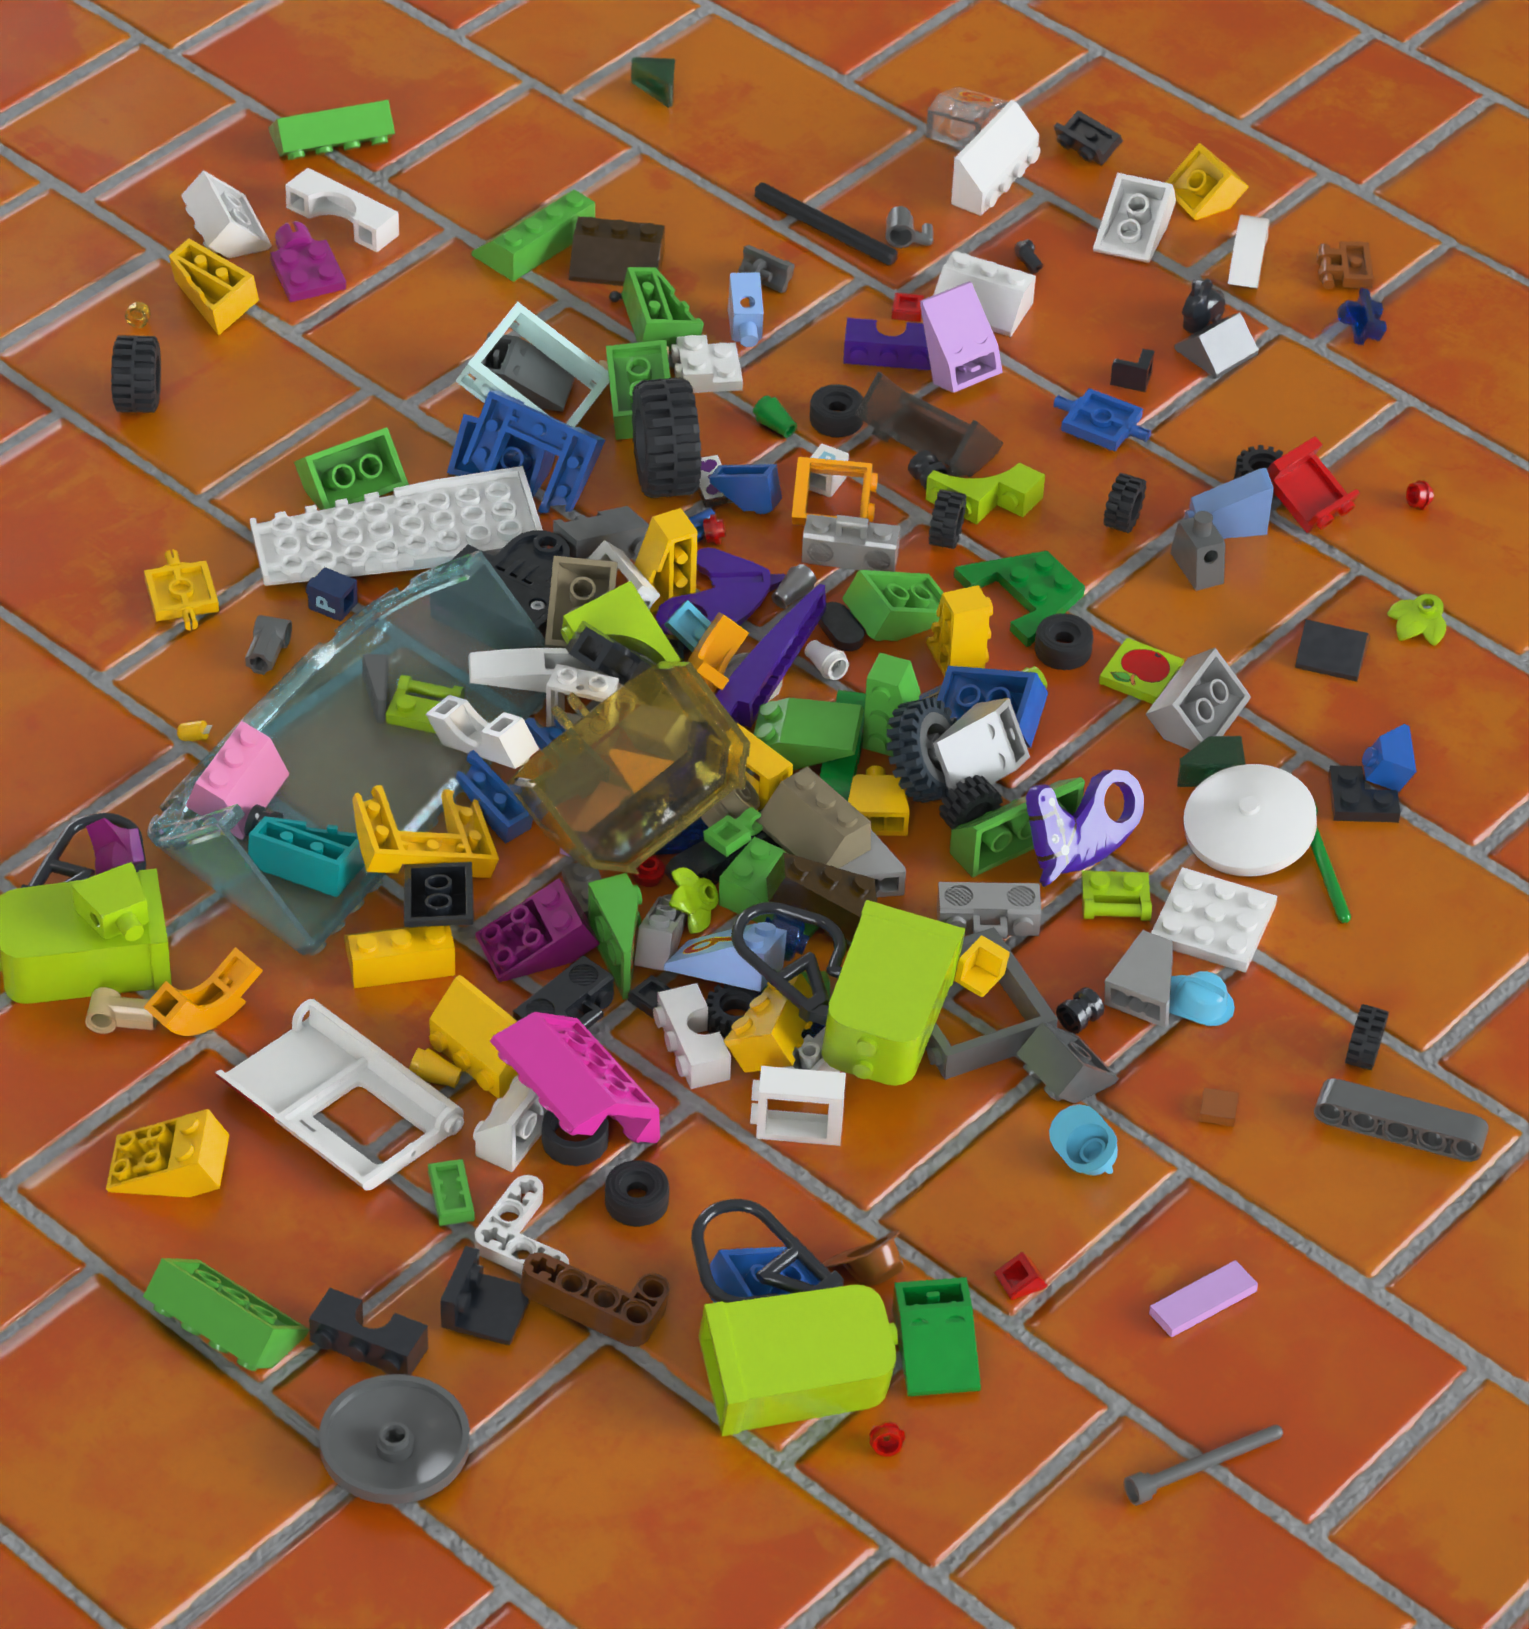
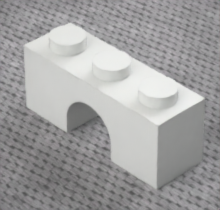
M695 983L658 992L657 1007L653 1008L654 1020L658 1028L663 1027L665 1044L668 1051H674L676 1067L680 1077L685 1076L690 1089L730 1080L731 1055L726 1044L723 1042L720 1032L708 1035L697 1034L707 1031L708 1006L698 984Z

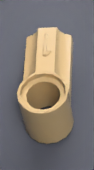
M102 987L92 992L85 1023L90 1030L100 1034H107L116 1027L153 1030L156 1027L157 1019L143 1008L150 999L121 997L114 989Z

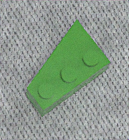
M879 653L867 676L863 749L893 757V751L887 750V743L892 742V739L887 737V729H892L888 724L889 719L894 717L892 712L894 709H898L900 704L920 700L921 692L911 661Z

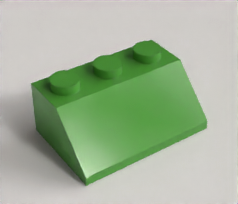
M387 427L294 461L305 492L320 510L335 507V500L347 498L348 504L365 501L364 494L378 492L379 496L394 491L393 488L409 485Z

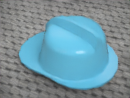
M1199 971L1188 976H1172L1169 1013L1205 1026L1222 1025L1227 1023L1233 1016L1235 1009L1233 999L1227 992L1223 980L1216 974Z
M1081 1104L1069 1106L1060 1111L1050 1126V1141L1068 1166L1074 1171L1086 1175L1095 1176L1104 1172L1108 1174L1113 1173L1112 1165L1116 1161L1118 1151L1117 1137L1105 1120L1090 1106Z

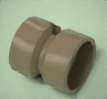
M732 774L718 785L717 790L711 791L701 799L697 807L702 820L708 827H711L727 815L736 819L750 807L757 810L760 807V798L754 787L744 777Z

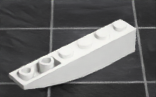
M566 648L503 649L471 652L468 656L469 681L474 684L546 693V685L556 664L607 675L598 669L597 671L574 658L568 654ZM640 655V656L644 657L645 659H647L648 661H650V662H652L653 664H655L651 659L647 658L646 656ZM668 680L666 681L665 685L663 686L660 692H665L668 686ZM619 683V702L644 705L647 702L625 689Z

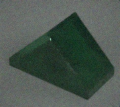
M645 57L631 59V82L668 108L673 106L675 59Z

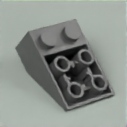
M488 332V335H487L486 340H487V339L490 337V335L492 334L491 332ZM503 335L481 364L537 407L563 412L575 377L532 344L517 336Z

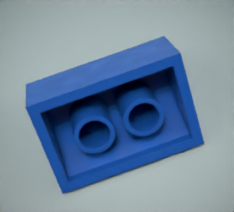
M463 414L447 473L461 476L481 472L473 461L467 465L462 463L478 422V417ZM511 435L495 470L523 466L532 497H534L551 471L555 454Z

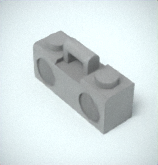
M808 514L803 532L801 563L854 570L895 572L899 554L900 526L869 522V519L837 515V518Z
M939 882L937 921L965 928L964 935H971L972 932L974 934L995 927L1001 938L1007 939V935L1039 936L1041 922L1039 883Z

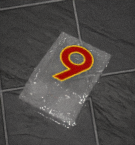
M955 87L940 93L927 112L926 137L965 148L1010 101L961 87Z

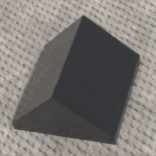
M1306 619L1295 668L1358 681L1370 641V635L1366 632Z

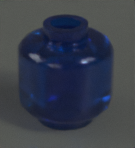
M774 914L772 918L766 916L764 922L774 924L778 929L787 930L784 961H791L796 953L803 955L810 937L804 934V922Z

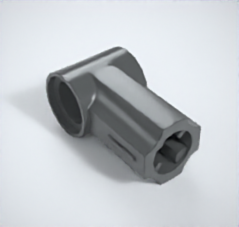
M258 615L253 630V641L245 657L246 666L250 667L254 673L265 675L267 671L273 669L281 648H287L289 645L292 621Z

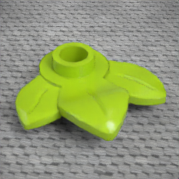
M1422 594L1415 600L1398 601L1387 612L1390 618L1398 620L1396 631L1399 641L1423 634L1425 639L1435 646L1442 640L1446 632L1447 625L1442 617L1443 602L1436 595ZM1424 606H1431L1432 608L1426 609Z
M684 867L672 871V876L678 888L674 891L669 901V906L688 914L690 934H697L704 931L711 922V910L717 906L719 900L718 891L712 881L707 878H699L692 870Z

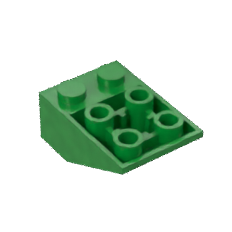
M967 1277L895 1282L892 1312L898 1334V1345L908 1397L981 1391L973 1309Z

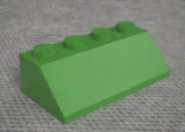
M388 100L277 118L268 127L279 157L288 156V160L305 157V152L315 151L316 155L328 154L333 152L332 148L343 146L344 150L357 149L361 147L360 143L371 141L372 146L388 143V138L395 134Z
M574 189L550 201L472 251V256L514 282L572 245L578 216L595 217V202Z
M1082 777L1059 780L1048 785L1056 794L1057 802L1062 809L1073 816L1084 794L1085 780ZM1026 796L1015 799L1003 807L989 811L983 816L951 830L950 854L972 878L1034 849Z
M162 1258L143 1296L154 1304L153 1309L156 1312L169 1318H177L182 1322L181 1327L194 1335L202 1334L210 1340L208 1344L212 1348L223 1353L230 1352L238 1357L236 1362L240 1366L251 1371H256L257 1368H273L307 1336L310 1330L199 1259Z

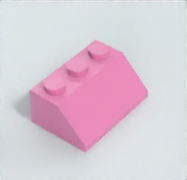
M241 721L196 781L186 807L243 840L246 836L244 833L245 823L253 806L258 804L266 809L289 776V772L271 738Z

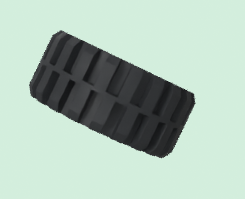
M681 377L642 380L634 386L632 395L634 455L641 490L644 495L650 498L692 495L698 490L701 479L700 427L692 385H690L688 380Z

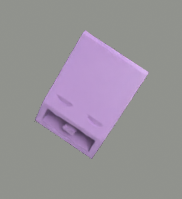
M966 282L920 301L934 385L954 393L1003 373L998 343L972 282Z

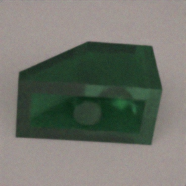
M1209 736L1180 758L1177 787H1197L1202 781L1216 772L1233 766L1245 765L1242 736Z

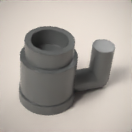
M897 206L889 211L886 218V240L895 248H905L913 242L930 246L933 243V226L925 223L922 225V232L914 231V219L910 210L903 206Z

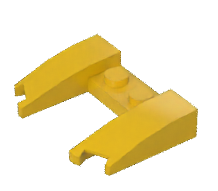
M376 785L372 788L371 794L373 798L363 802L362 796L358 792L353 796L356 831L367 872L398 874L402 864L472 862L473 877L491 878L499 857L478 800L474 799L470 808L462 807L454 803V791L443 789L441 799L448 833L398 831L382 785Z

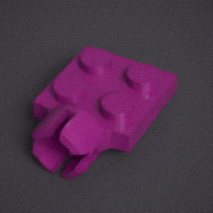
M293 221L297 232H292L288 223L282 225L277 230L275 243L279 250L270 252V261L289 302L346 289V280L327 240H314L308 228L297 221Z

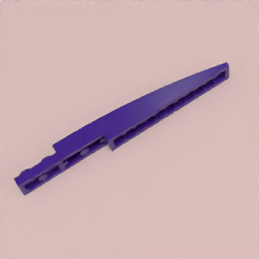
M818 584L770 630L728 678L729 682L724 689L716 693L687 734L688 751L685 754L684 762L679 770H675L671 776L670 788L673 790L674 804L687 807L713 766L714 738L720 732L728 730L737 723L742 726L752 727L758 717L760 705L768 702L825 613V585Z

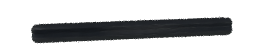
M764 182L755 187L754 196L757 199L888 266L896 262L898 252L886 244Z

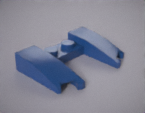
M499 390L489 391L462 463L467 465L473 461L481 472L493 471L496 469L511 435L559 456L538 512L550 513V506L566 505V512H571L591 475L606 439L580 427L574 428L524 405L525 402Z
M559 715L554 716L555 726L539 728L534 718L525 720L536 744L554 768L514 791L474 750L470 751L467 755L466 761L472 765L467 774L465 775L460 771L456 773V780L470 801L478 800L485 821L505 844L530 830L534 819L577 794L582 799L592 794L600 781L608 783L610 767Z

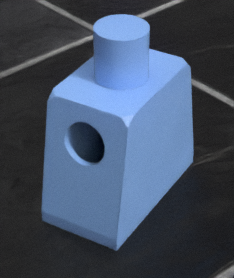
M760 272L730 273L728 317L731 338L735 342L740 341L745 347H752L762 339L764 314ZM749 297L750 307H742L740 301L743 298Z

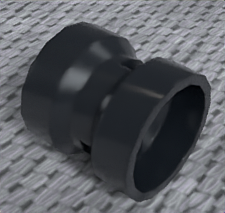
M929 450L918 452L908 464L909 473L915 479L920 480V484L925 490L927 487V476L934 470L950 476L948 468L938 462L937 457Z
M1085 987L1077 991L1073 995L1072 1000L1067 999L1059 1004L1056 1008V1014L1060 1024L1068 1032L1077 1034L1087 1027L1088 1021L1094 1022L1104 1014V1005L1096 992Z

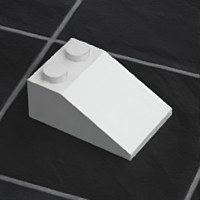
M1117 173L1093 251L1149 263L1168 227L1176 202L1173 184Z

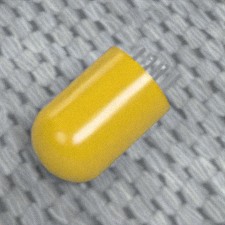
M204 720L182 723L177 728V736L182 741L206 740L213 725H207Z

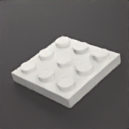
M1182 867L1151 933L1173 941V951L1246 973L1275 909L1277 896Z

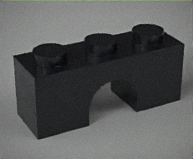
M585 621L581 622L566 646L568 654L596 671L598 669L611 677L619 678V683L625 689L651 705L669 678L665 670Z
M333 1288L328 1289L309 1318L310 1342L323 1349H331L346 1355L356 1362H364L377 1367L390 1375H411L428 1350V1325L394 1313L386 1325L374 1329L362 1326V1300Z

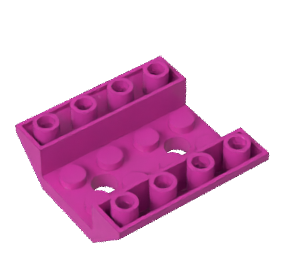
M533 1012L491 1038L490 1042L499 1051L498 1057L515 1069L519 1074V1081L538 1095L539 1103L545 1109L553 1112L560 1120L559 1126L571 1135L593 1136L608 1115L623 1126V1133L630 1140L636 1143H657L659 1141V1108L578 1018Z

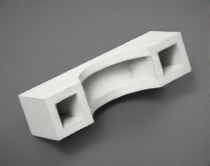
M309 168L285 185L286 207L308 219L320 215L344 217L354 224V241L375 252L380 251L399 236V215L397 211Z
M448 695L426 713L441 744L465 753L474 750L481 758L516 769L526 764L530 756L539 750L524 719L513 714L503 712L494 721L488 723L474 710L467 700Z

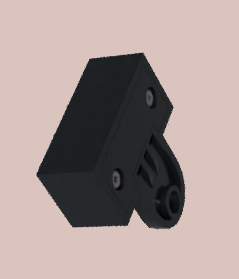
M532 530L519 534L495 556L468 544L431 579L432 617L500 650L546 648L545 638L553 557H570V547L566 540L558 534L545 530ZM542 546H552L553 548L545 549Z

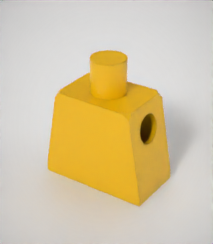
M871 766L866 770V775L857 774L853 777L848 802L871 821V830L876 835L908 836L910 812L904 789H901L898 784L901 778H895L894 775H885V769L881 766Z

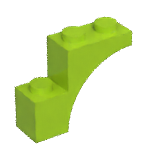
M1020 462L1004 473L985 478H959L934 470L927 476L926 500L935 504L940 489L965 494L966 509L963 518L976 525L997 505L1024 517L1043 498L1045 474Z

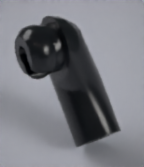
M1028 239L1019 241L1014 247L1015 254L1032 274L1037 273L1044 265L1034 253V243Z

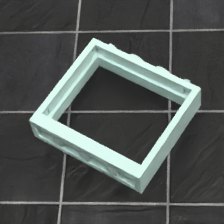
M517 302L456 379V382L483 403H485L489 391L499 390L525 402L524 405L548 415L481 364L510 327L591 389V392L566 423L575 428L608 385L609 372L530 310ZM470 373L471 375H473L476 378V380H473L471 377L468 376V374Z

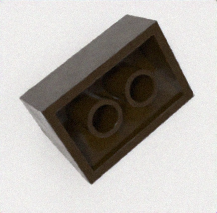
M578 216L573 235L569 280L624 286L627 267H656L660 271L665 248V225Z

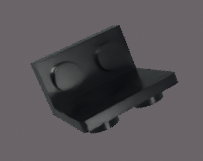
M465 1246L440 1299L441 1328L510 1345L531 1299L523 1295L520 1283L483 1274L484 1266L479 1264V1249Z

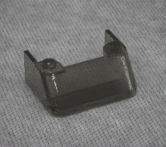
M880 372L877 373L855 413L858 418L874 429L872 435L888 443L891 438L916 452L923 450L931 451L937 457L938 462L948 467L950 475L953 477L964 478L965 476L971 478L998 454L1003 445L1001 440L979 422L973 420L969 424L909 394Z

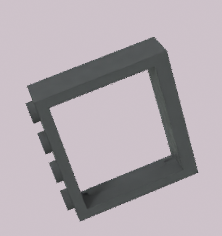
M995 927L965 936L960 957L981 935L1008 950L1010 955L1005 975L999 980V983L1019 1010L1025 1022L954 1046L950 1045L935 1023L925 1050L930 1064L936 1065L945 1080L1016 1056L1019 1049L1042 1022L1057 1027V1017Z

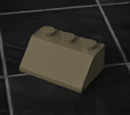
M562 556L553 557L545 638L546 648H566L567 644L561 634L563 615L615 589L618 562Z
M809 767L781 781L761 811V817L756 820V822L763 826L762 830L788 854L836 868H841L871 850V821Z

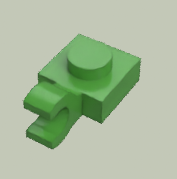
M750 807L736 819L727 815L703 831L704 841L727 857L751 841V836H755L762 831L763 826L755 821L761 817V813Z

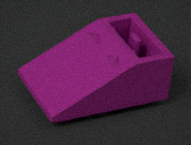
M559 878L474 933L499 982L572 963L600 945L577 898Z

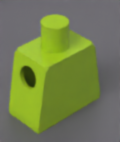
M132 862L71 884L75 911L103 939H110L123 934L127 941H135L143 935V926L149 922L146 896Z

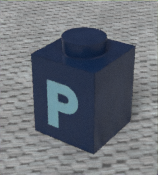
M324 567L307 584L308 609L340 622L358 603L357 580Z

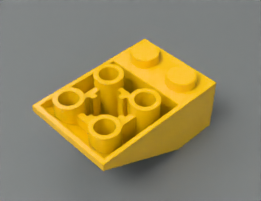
M209 1109L119 1134L116 1137L106 1190L114 1193L193 1197L220 1189L229 1134Z

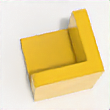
M981 935L960 957L954 981L976 995L984 997L1005 975L1010 952Z

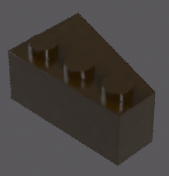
M783 852L766 878L768 902L783 903L823 915L832 920L842 930L845 939L850 942L853 941L866 900L877 903L874 878Z

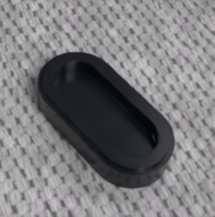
M837 602L826 603V611L818 622L821 629L840 650L855 651L861 648L864 644L865 631L845 605Z

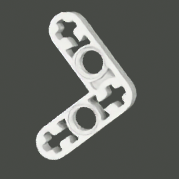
M532 1175L517 1177L475 1231V1248L479 1249L481 1257L521 1275L525 1259H517L512 1255L518 1250H526L531 1254L545 1253L569 1264V1259L562 1252L520 1234L543 1202V1183L540 1179ZM521 1193L526 1194L523 1197V1204L521 1203ZM505 1212H513L519 1217L514 1221H504L500 1218V1215Z

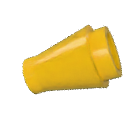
M418 1048L409 1066V1070L425 1082L446 1085L454 1089L463 1069L456 1067L430 1048L426 1050Z

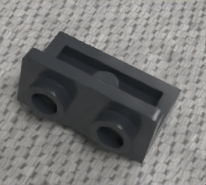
M1077 110L1065 126L1058 122L1053 126L1057 135L1056 140L1062 147L1068 150L1072 148L1084 160L1088 162L1094 161L1101 166L1123 142L1120 134Z

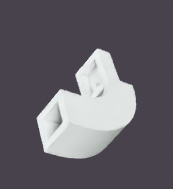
M1240 215L1228 284L1258 288L1270 219Z

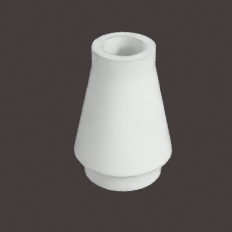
M817 640L807 644L805 655L810 658L825 679L838 680L846 674L849 668V661L844 652L824 645Z

